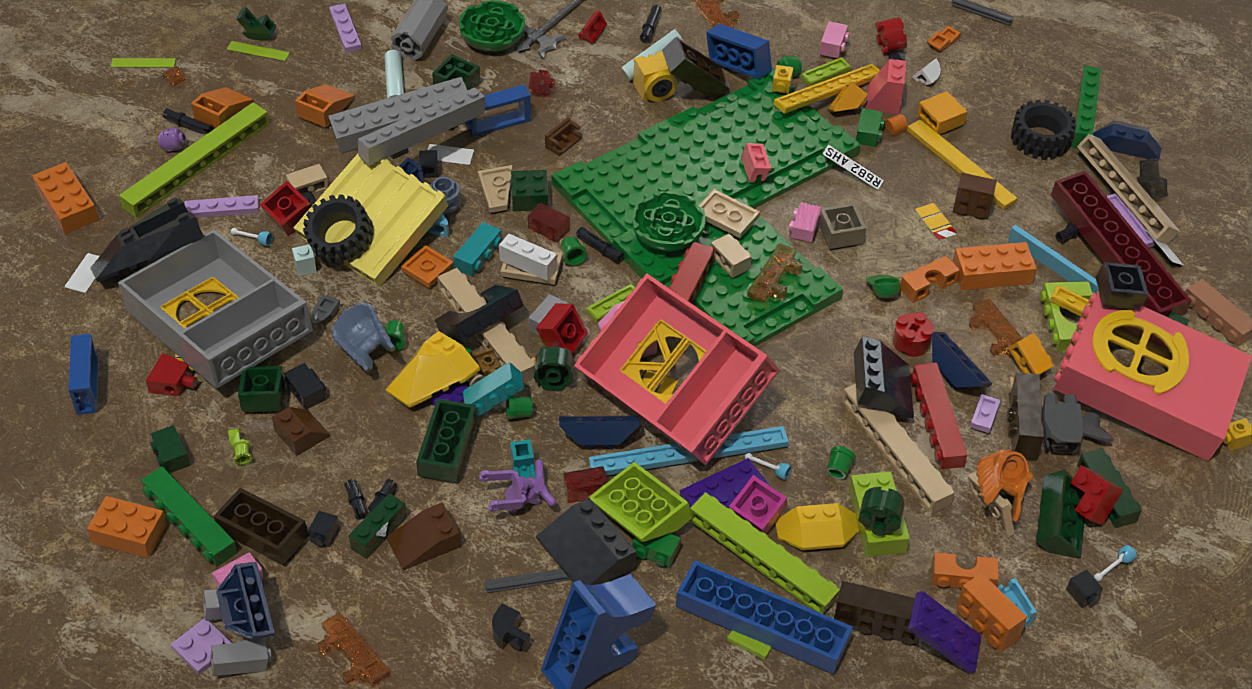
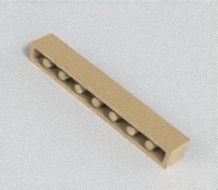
M1088 134L1077 146L1153 237L1158 241L1168 244L1180 230L1100 138Z
M458 268L437 277L438 289L457 313L470 312L487 304L486 300L478 295L475 286L470 285L466 275L462 274ZM497 321L475 334L485 349L493 348L501 367L508 362L512 363L522 372L523 383L534 378L535 361L528 357L524 347L516 342L515 336L507 331L503 321Z
M856 384L844 388L842 402L928 511L932 514L951 505L954 496L952 486L945 482L941 473L933 467L929 458L920 451L917 443L911 440L905 428L901 427L896 421L895 416L886 411L857 404Z

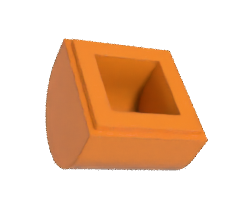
M898 114L886 119L884 127L895 136L906 131L908 123L904 115Z

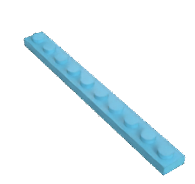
M784 426L730 434L712 458L787 447L789 441ZM675 443L589 457L593 478L619 474L633 462L643 469H651L698 461Z

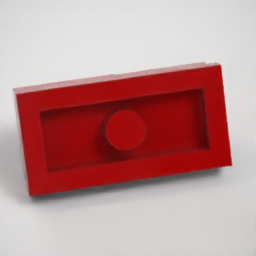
M595 11L582 28L583 32L578 33L581 40L587 39L591 44L605 28L607 22L601 11Z

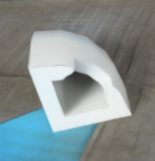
M937 58L914 74L912 78L916 82L921 81L925 83V85L937 80L941 71Z

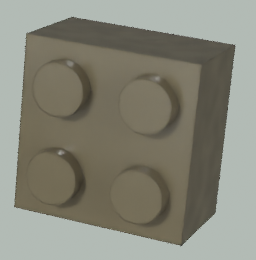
M855 203L820 208L818 224L829 249L864 243L867 228Z

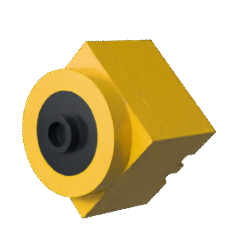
M662 51L656 52L654 56L648 54L646 58L644 56L634 58L633 84L643 101L649 99L654 102H660L674 94L678 82L675 75L670 72Z

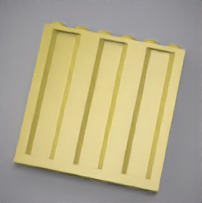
M358 154L314 203L319 206L321 199L324 198L328 201L331 195H334L337 199L338 195L342 194L346 199L348 196H351L354 201L357 199L363 205L373 224L374 236H371L373 241L372 244L367 243L369 249L366 252L362 250L360 252L362 256L359 259L354 256L352 257L353 262L348 263L347 260H344L343 265L379 288L449 206L444 193L439 190L436 192L426 182L421 183L413 174H406L401 167L393 166L386 158L368 165ZM311 207L308 211L313 212L314 210ZM305 214L293 228L300 238L307 241L303 233V228H306L303 222L304 219H309ZM339 221L333 224L325 235V241L336 243L346 239L354 231L355 223L352 221Z

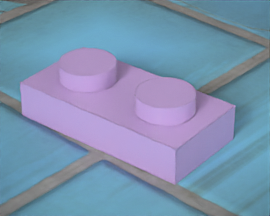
M981 394L970 428L989 433L1000 400Z

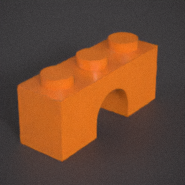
M947 256L934 260L932 263L919 267L917 270L904 274L901 279L900 290L914 303L928 296L929 282L938 284L942 289L956 283L960 269Z
M934 552L931 564V585L962 589L965 583L982 572L997 586L999 580L998 558L977 556L974 568L967 570L957 565L956 554Z

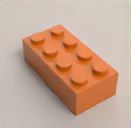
M67 162L32 175L37 192L64 234L99 221L95 205Z
M1027 242L955 248L952 261L960 269L958 283L961 290L1033 284L1037 270Z

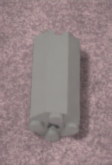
M414 0L391 36V41L393 42L391 44L392 49L399 51L401 58L404 59L410 57V60L415 61L421 57L446 18L448 5L443 0Z

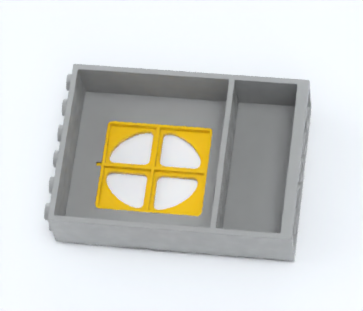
M215 229L204 234V237L177 249L118 282L126 310L216 389L242 374V371L257 365L313 331L307 302ZM202 292L225 294L224 297L208 306H205L195 297L196 294ZM189 301L199 309L193 315L178 321L176 313L182 302Z

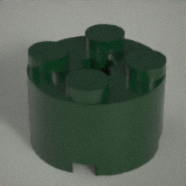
M542 347L535 358V382L541 384L542 388L548 391H560L566 385H570L573 381L574 359L571 351L568 348Z
M882 487L870 488L865 492L858 521L866 528L872 530L873 534L877 536L894 532L901 526L905 501L899 492L890 488L888 491L881 490Z

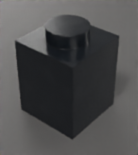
M437 150L419 151V164L422 167L423 178H438Z
M318 511L308 529L310 542L317 546L330 547L340 529L338 516Z
M1085 570L1070 578L1066 590L1079 606L1084 608L1088 605L1093 606L1100 600L1103 587L1088 570Z

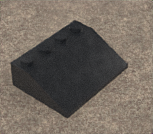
M862 336L854 351L857 404L913 419L914 410L909 364L881 341Z
M590 498L572 505L536 536L539 543L572 582L580 580L587 585L603 584L635 568L636 550Z

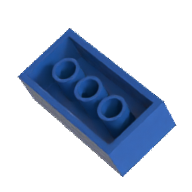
M718 24L706 32L709 59L718 65L756 79H760L772 71L769 40L722 24Z

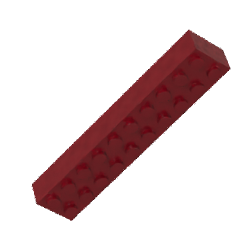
M1086 170L1055 181L1051 193L1052 198L1103 262L1141 266L1149 294L1142 306L1166 317L1172 311L1180 316L1184 315L1191 299Z

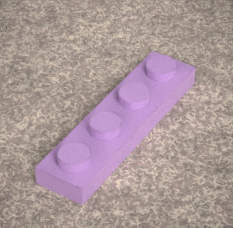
M341 4L329 7L345 53L362 50L346 5Z
M258 195L185 201L188 212H191L194 218L259 213Z

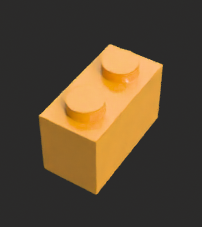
M1035 333L1008 347L1023 373L1041 374L1054 366L1051 357L1046 353Z

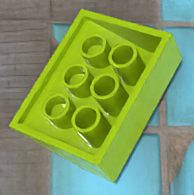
M635 462L588 497L599 509L641 542L675 532L692 519L689 503Z

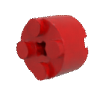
M900 17L875 23L878 32L876 42L878 45L881 44L883 55L907 48V36L903 34L904 24Z
M923 312L899 316L893 335L895 349L900 353L901 351L907 353V356L910 357L925 354L928 348H930L932 333L934 332L932 322Z

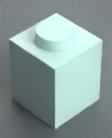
M304 245L292 248L298 276L316 273L315 258L311 246Z

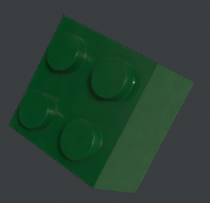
M547 170L511 171L513 211L548 210Z
M282 366L249 367L242 371L238 391L241 412L281 411L285 390Z

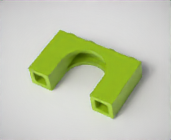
M1089 281L1045 283L1043 290L1040 291V301L1044 304L1043 312L1048 319L1047 327L1048 330H1051V342L1055 344L1056 352H1065L1069 343L1073 344L1071 337L1074 331L1079 329H1077L1076 323H1072L1062 316L1060 311L1065 308L1049 300L1057 285L1089 300L1092 295Z

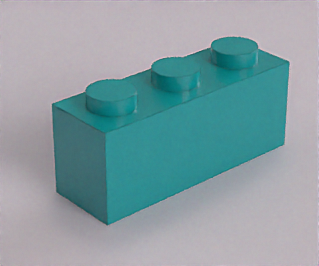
M482 222L453 256L454 269L458 268L460 272L471 277L477 271L479 272L483 264L492 257L493 252L499 248V244L503 241L501 229Z
M508 362L463 391L464 403L476 405L478 418L524 389L522 372L512 363Z

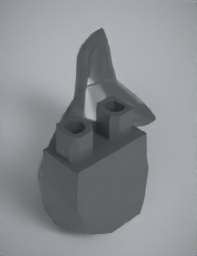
M1046 394L1044 405L1042 406L1043 440L1046 448L1050 446L1052 452L1073 454L1080 448L1083 436L1100 441L1113 442V437L1100 427L1098 411H1092L1082 416L1081 405L1077 404L1076 395H1065L1063 397L1064 403H1057L1056 394Z

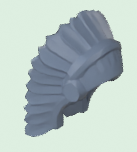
M366 302L362 304L356 303L355 306L345 309L342 315L338 317V320L334 322V328L331 329L333 333L331 336L334 338V342L342 347L348 355L353 357V360L368 372L373 367V360L368 354L379 344H382L386 350L391 352L395 350V346L391 343L390 337L379 321L374 307Z

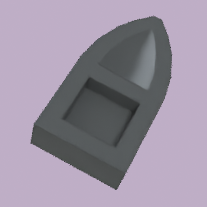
M322 295L312 311L311 320L313 325L324 321L328 317L332 318L340 306V300Z

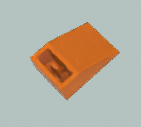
M327 84L306 90L295 100L297 116L326 128L330 124L329 115L342 112L355 98V95Z
M225 87L202 93L191 103L194 119L217 128L250 105L254 100Z

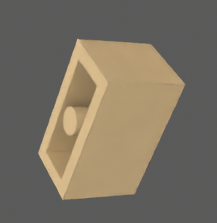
M320 164L286 174L287 181L300 194L311 191L315 195L326 191L329 187L327 176Z
M730 234L711 242V247L714 248L715 261L732 278L750 269L751 254Z

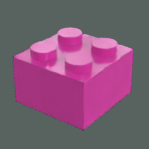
M753 475L730 504L729 508L740 518L750 522L758 531L767 534L787 508L788 503L786 496Z

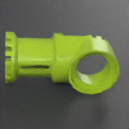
M240 428L230 429L228 434L231 448L235 451L234 463L239 466L248 465L252 462V456L249 454L250 442L240 439Z

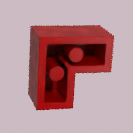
M1081 465L1071 481L1073 485L1085 492L1075 511L1088 520L1103 525L1123 489L1096 471Z

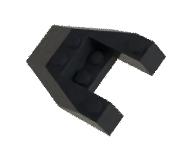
M173 198L167 201V204L132 226L121 230L90 269L97 282L118 275L119 271L127 267L130 270L137 268L136 264L148 260L151 263L204 237L196 219L191 212H188L181 198Z

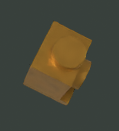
M492 347L474 353L475 362L481 369L478 371L480 375L486 377L501 367Z

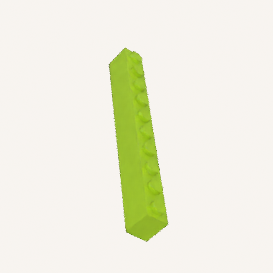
M254 102L121 193L119 198L122 208L134 217H139L270 124L268 112Z

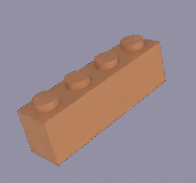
M1201 279L1186 289L1185 293L1191 299L1189 307L1237 347L1252 338V319L1206 281Z

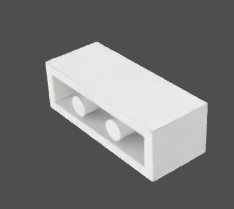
M508 234L499 244V258L502 262L546 281L557 270L556 253L511 234Z

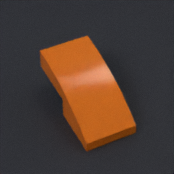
M947 26L941 32L937 31L927 41V44L938 51H942L954 44L961 37V33Z

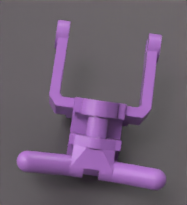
M540 459L535 462V479L533 477L528 479L519 477L518 472L514 470H484L480 472L479 479L481 482L512 480L511 486L504 493L506 500L491 501L488 506L490 512L510 510V512L515 513L517 509H521L525 505V502L538 505L541 502L539 495L550 506L556 504V500L545 486L543 461Z

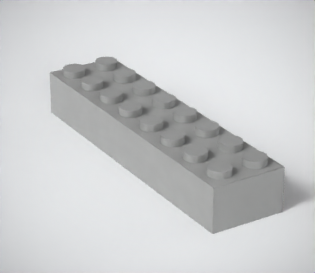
M462 77L329 115L332 131L340 153L357 149L358 138L467 91Z

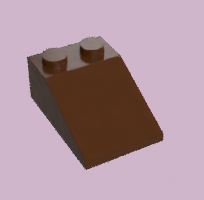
M443 502L422 510L386 537L403 571L461 547L460 533Z

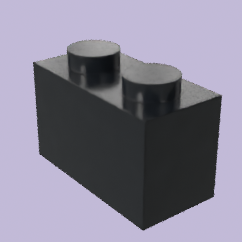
M305 363L284 372L286 386L304 409H309L326 400V387L324 383L317 380L314 370L312 368L309 369Z

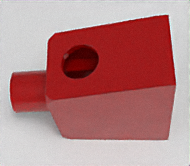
M162 353L145 381L149 393L179 396L185 387L194 389L198 379L191 376L187 363Z

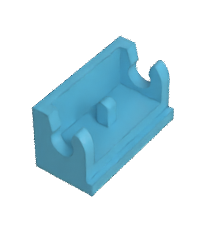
M1011 579L1006 588L1002 584L999 585L998 589L1027 616L1024 627L1033 625L1037 611L1017 579Z

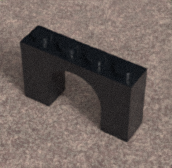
M495 284L480 293L487 303L484 306L466 313L448 311L436 318L435 323L441 333L453 340L463 342L520 309L524 304L517 289Z

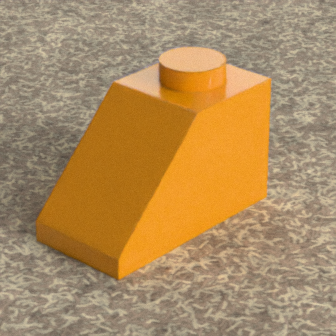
M847 82L827 110L836 112L861 107L866 102L865 98L868 94L855 83Z

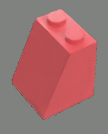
M889 59L868 84L865 109L899 114L905 83L906 61Z

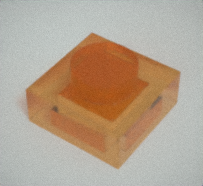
M177 66L162 73L163 79L172 87L187 80L186 74Z

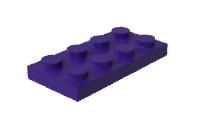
M747 458L681 489L680 496L689 503L691 508L706 492L708 495L718 499L726 508H729L730 504L753 475L766 484L768 482L751 460Z
M924 591L917 592L909 630L968 674L975 672L982 635Z

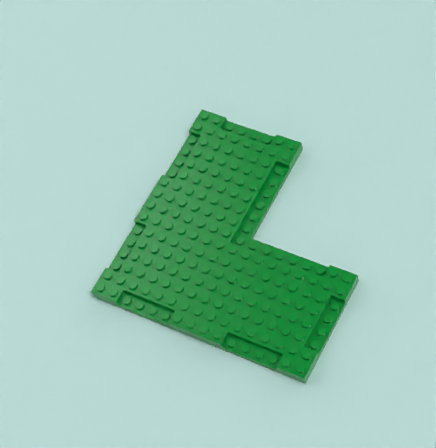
M772 68L771 72L760 79L753 77L747 80V86L699 109L693 106L639 132L637 139L585 164L579 161L552 174L551 184L606 242H610L614 248L624 253L623 260L641 278L648 274L666 287H670L673 275L678 273L680 261H684L687 248L673 252L659 251L647 246L637 237L632 226V212L635 205L642 198L651 197L655 192L675 191L694 198L696 203L700 205L715 189L755 209L838 166L839 164L823 155L828 145L852 159L859 155L861 144L839 125L834 127L810 105L785 114L773 104L774 99L788 94L772 91L775 68ZM792 83L789 94L795 90V86ZM746 143L764 145L772 168L764 181H761L762 175H758L754 182H749L741 159ZM761 216L741 238L707 221L705 222L704 231L696 243L711 247V242L730 234L751 254V266L749 270L732 278L714 259L692 304L754 347L842 299L843 288L820 266L815 268Z

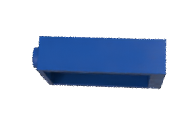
M525 85L484 95L485 111L518 102L519 110L476 121L475 117L466 121L465 127L475 137L530 122L531 95Z
M91 334L71 336L69 393L77 415L97 413L99 358Z

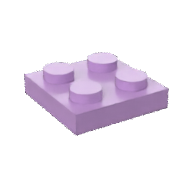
M204 618L170 645L172 650L200 675L211 667V646L230 644L231 642L211 622L205 621Z

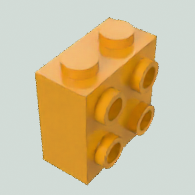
M946 91L919 102L917 115L936 133L942 134L964 125L967 111Z

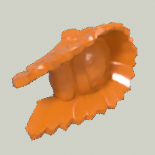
M998 450L996 453L982 457L978 461L979 465L976 466V470H978L976 475L979 477L977 480L979 482L978 486L981 488L980 492L987 505L993 502L1001 489L1007 494L1014 496L1012 520L1017 522L1021 512V501L1023 500L1024 491L1027 483L1032 480L1033 474L1029 471L1028 462L1021 453L1011 450Z

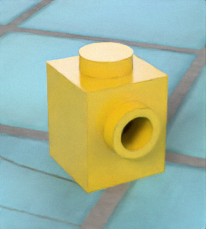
M776 65L772 91L789 94L793 67Z
M1246 418L1230 422L1223 443L1227 445L1230 451L1252 444V426Z

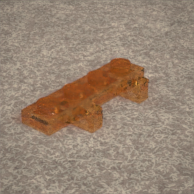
M692 0L712 28L718 24L734 28L732 24L739 22L737 10L723 14L717 4L724 3V0Z
M779 243L747 291V297L765 302L768 296L784 300L787 295V287L780 285L779 279L784 272L790 271L792 274L800 275L803 270V263L794 258L796 248Z
M990 298L974 303L972 309L976 314L970 318L969 327L972 330L974 328L980 329L982 326L988 327L998 339L997 344L992 343L990 348L993 356L1001 355L1003 352L1011 354L1008 347L1022 340V336Z
M340 612L322 622V628L327 634L322 641L318 642V650L324 656L326 652H332L334 648L337 651L340 649L351 661L350 671L343 672L342 674L343 680L348 686L358 681V679L360 681L366 679L371 686H374L390 676V670Z

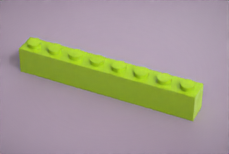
M705 492L690 508L691 522L810 609L825 614L837 600L840 589L833 582L823 578L815 569L805 565L800 558L787 552L782 545L776 544L769 539L765 533L758 531L750 522L740 518L732 509L726 508L715 497Z

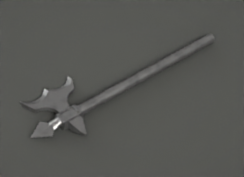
M573 0L539 29L525 28L524 34L527 39L524 42H519L517 52L530 49L529 45L537 42L540 46L538 54L541 58L545 59L546 51L556 49L557 42L567 38L562 35L545 37L544 33L583 0Z

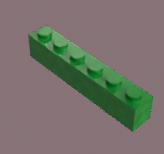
M1084 65L1076 108V129L1071 148L1079 149L1077 146L1088 134L1093 135L1101 68Z
M162 466L141 479L144 496L147 499L151 498L158 510L164 511L168 521L178 526L177 528L183 537L187 536L191 545L196 550L200 549L202 551V555L208 563L212 562L218 567L237 554L235 541Z

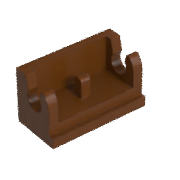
M567 117L545 135V148L560 157L582 139V134L576 131L580 130L581 127Z

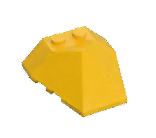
M438 331L421 345L387 387L386 392L410 408L431 398V394L441 389L444 392L449 389L448 386L458 381L460 384L467 381L481 369L463 345Z

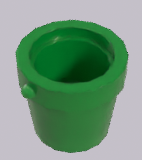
M568 236L562 240L563 262L570 266H577L583 263L587 258V247H584L573 236Z
M391 320L386 324L385 331L390 337L391 343L395 346L393 352L402 350L405 345V326L400 321Z
M513 395L506 400L507 419L512 420L514 418L532 416V397Z
M842 446L831 448L826 472L833 478L844 479L855 462V454L850 449Z

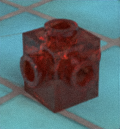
M539 70V73H530V90H536V94L546 95V92H551V89H554L555 79H553V75L549 74V71Z

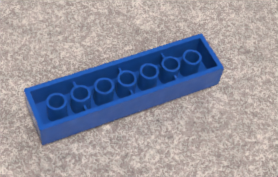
M696 560L676 595V607L769 645L776 650L832 674L835 673L852 635L853 626Z

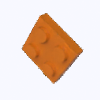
M425 245L401 266V271L430 288L438 281V276L449 272L454 267V262Z

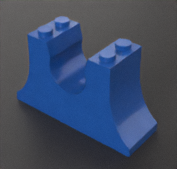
M631 574L598 585H587L580 580L573 582L541 668L542 673L555 689H584L601 676L632 663L638 647L626 634V631L638 627L651 619L656 607L653 599L648 596Z

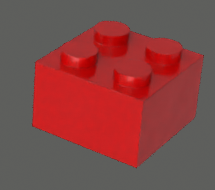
M288 181L283 183L260 203L266 215L288 236L295 231L293 227L312 207L310 202Z
M555 303L536 327L545 346L568 348L571 351V355L588 334L573 304Z

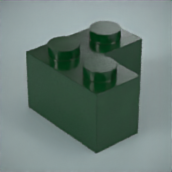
M453 54L432 73L433 85L462 77L466 89L470 90L481 82L480 66Z

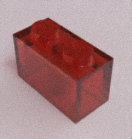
M539 203L528 215V228L558 243L570 231V217Z
M604 466L564 473V491L567 502L583 501L608 482Z

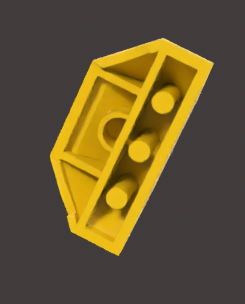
M838 503L797 506L779 517L775 522L778 540L785 541L801 550L844 547L859 533L856 513Z

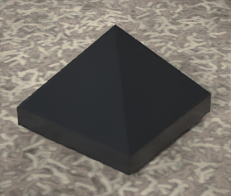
M900 52L888 53V60L905 61V54Z

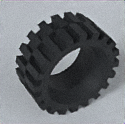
M1036 100L1035 103L1029 101L1027 106L1025 104L1021 105L1015 114L1011 131L1013 145H1017L1018 151L1024 150V155H1033L1032 158L1037 159V156L1041 157V160H1046L1047 157L1053 160L1056 158V155L1059 158L1062 157L1063 153L1066 154L1068 152L1076 129V119L1072 117L1073 113L1071 111L1066 112L1067 108L1065 106L1059 107L1057 102L1050 104V100H1045L1044 103L1041 100ZM1031 128H1046L1055 135L1039 134L1031 130Z
M339 194L336 199L334 195L329 196L330 200L321 199L319 206L316 204L312 206L313 212H307L306 216L309 220L304 219L303 224L306 228H303V233L317 257H320L324 262L327 260L329 264L334 265L335 261H337L339 265H343L344 260L351 263L353 262L352 257L356 256L359 259L362 256L360 252L362 250L366 252L369 249L367 243L372 244L373 241L371 237L374 236L373 224L363 205L357 199L354 201L351 196H348L346 199L342 194ZM339 221H352L355 223L354 231L346 239L336 243L325 241V235L333 224Z

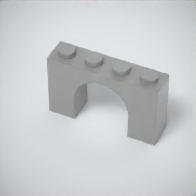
M217 589L204 590L203 609L205 621L222 619L216 594ZM268 637L246 638L238 643L212 645L210 654L212 675L220 676L266 671L267 663L271 662V650L266 648Z

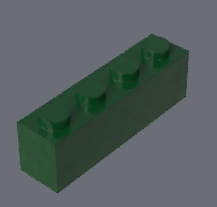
M1103 448L1081 453L1077 464L1078 468L1082 465L1092 469L1123 489L1108 515L1113 526L1119 528L1136 523L1142 511L1141 506L1135 501L1130 488L1125 485L1120 472L1115 469L1110 456L1105 453Z

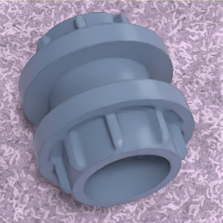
M439 177L430 184L433 190L436 192L439 190L446 196L445 199L449 206L443 212L444 215L453 213L460 206V188L454 180L449 177Z

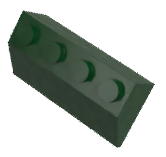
M1064 469L1044 476L1036 542L1048 553L1078 559L1082 555L1085 517L1075 511L1085 492L1071 483L1073 477Z

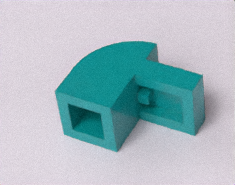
M531 439L510 442L512 469L518 472L519 477L527 479L533 477L535 479Z

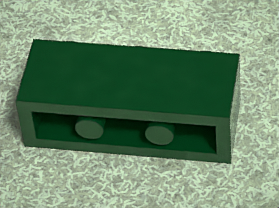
M389 493L349 534L351 550L368 559L386 540V537L393 533L407 518L406 504Z

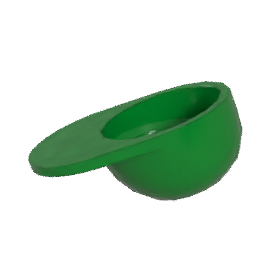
M874 275L866 278V282L872 285L875 295L879 298H892L900 292V279L894 276Z

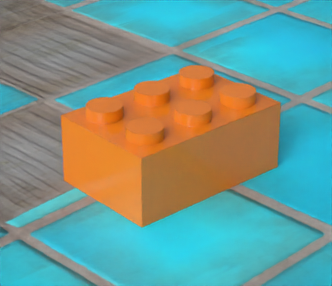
M105 496L87 527L91 542L94 544L150 558L167 527V522L162 510Z
M982 572L962 586L956 609L963 618H966L973 625L977 632L981 633L988 640L992 647L1002 653L1020 640L1027 616Z

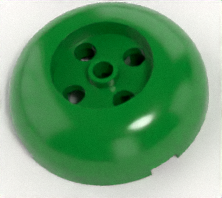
M497 0L482 1L480 5L475 7L471 5L464 10L459 19V28L464 40L472 47L482 51L497 52L514 46L521 39L525 31V17L519 12V8L510 3Z
M655 192L651 197L642 198L635 205L632 212V226L637 237L647 246L659 251L673 252L688 248L700 238L705 228L706 216L704 209L696 203L694 198L680 192Z

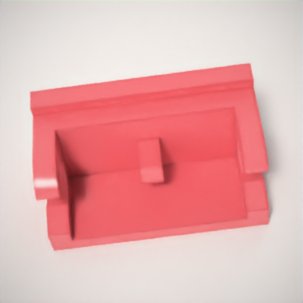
M746 143L741 159L749 182H754L758 175H762L761 181H764L768 172L772 169L764 145Z

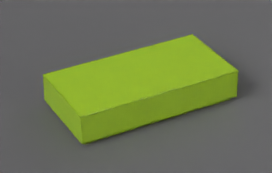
M733 630L727 637L729 642L764 660L772 650L771 646Z

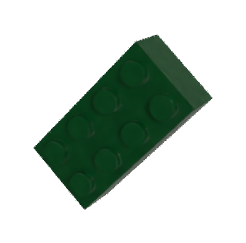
M437 399L416 460L418 476L458 482L477 422L476 405Z

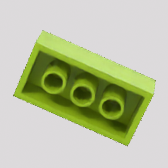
M891 471L851 475L848 490L854 513H856L865 556L907 553L910 538L904 516H902L899 529L891 533H885L883 536L873 534L872 530L866 528L858 521L862 500L868 489L882 487L881 490L888 491L890 488L896 491Z

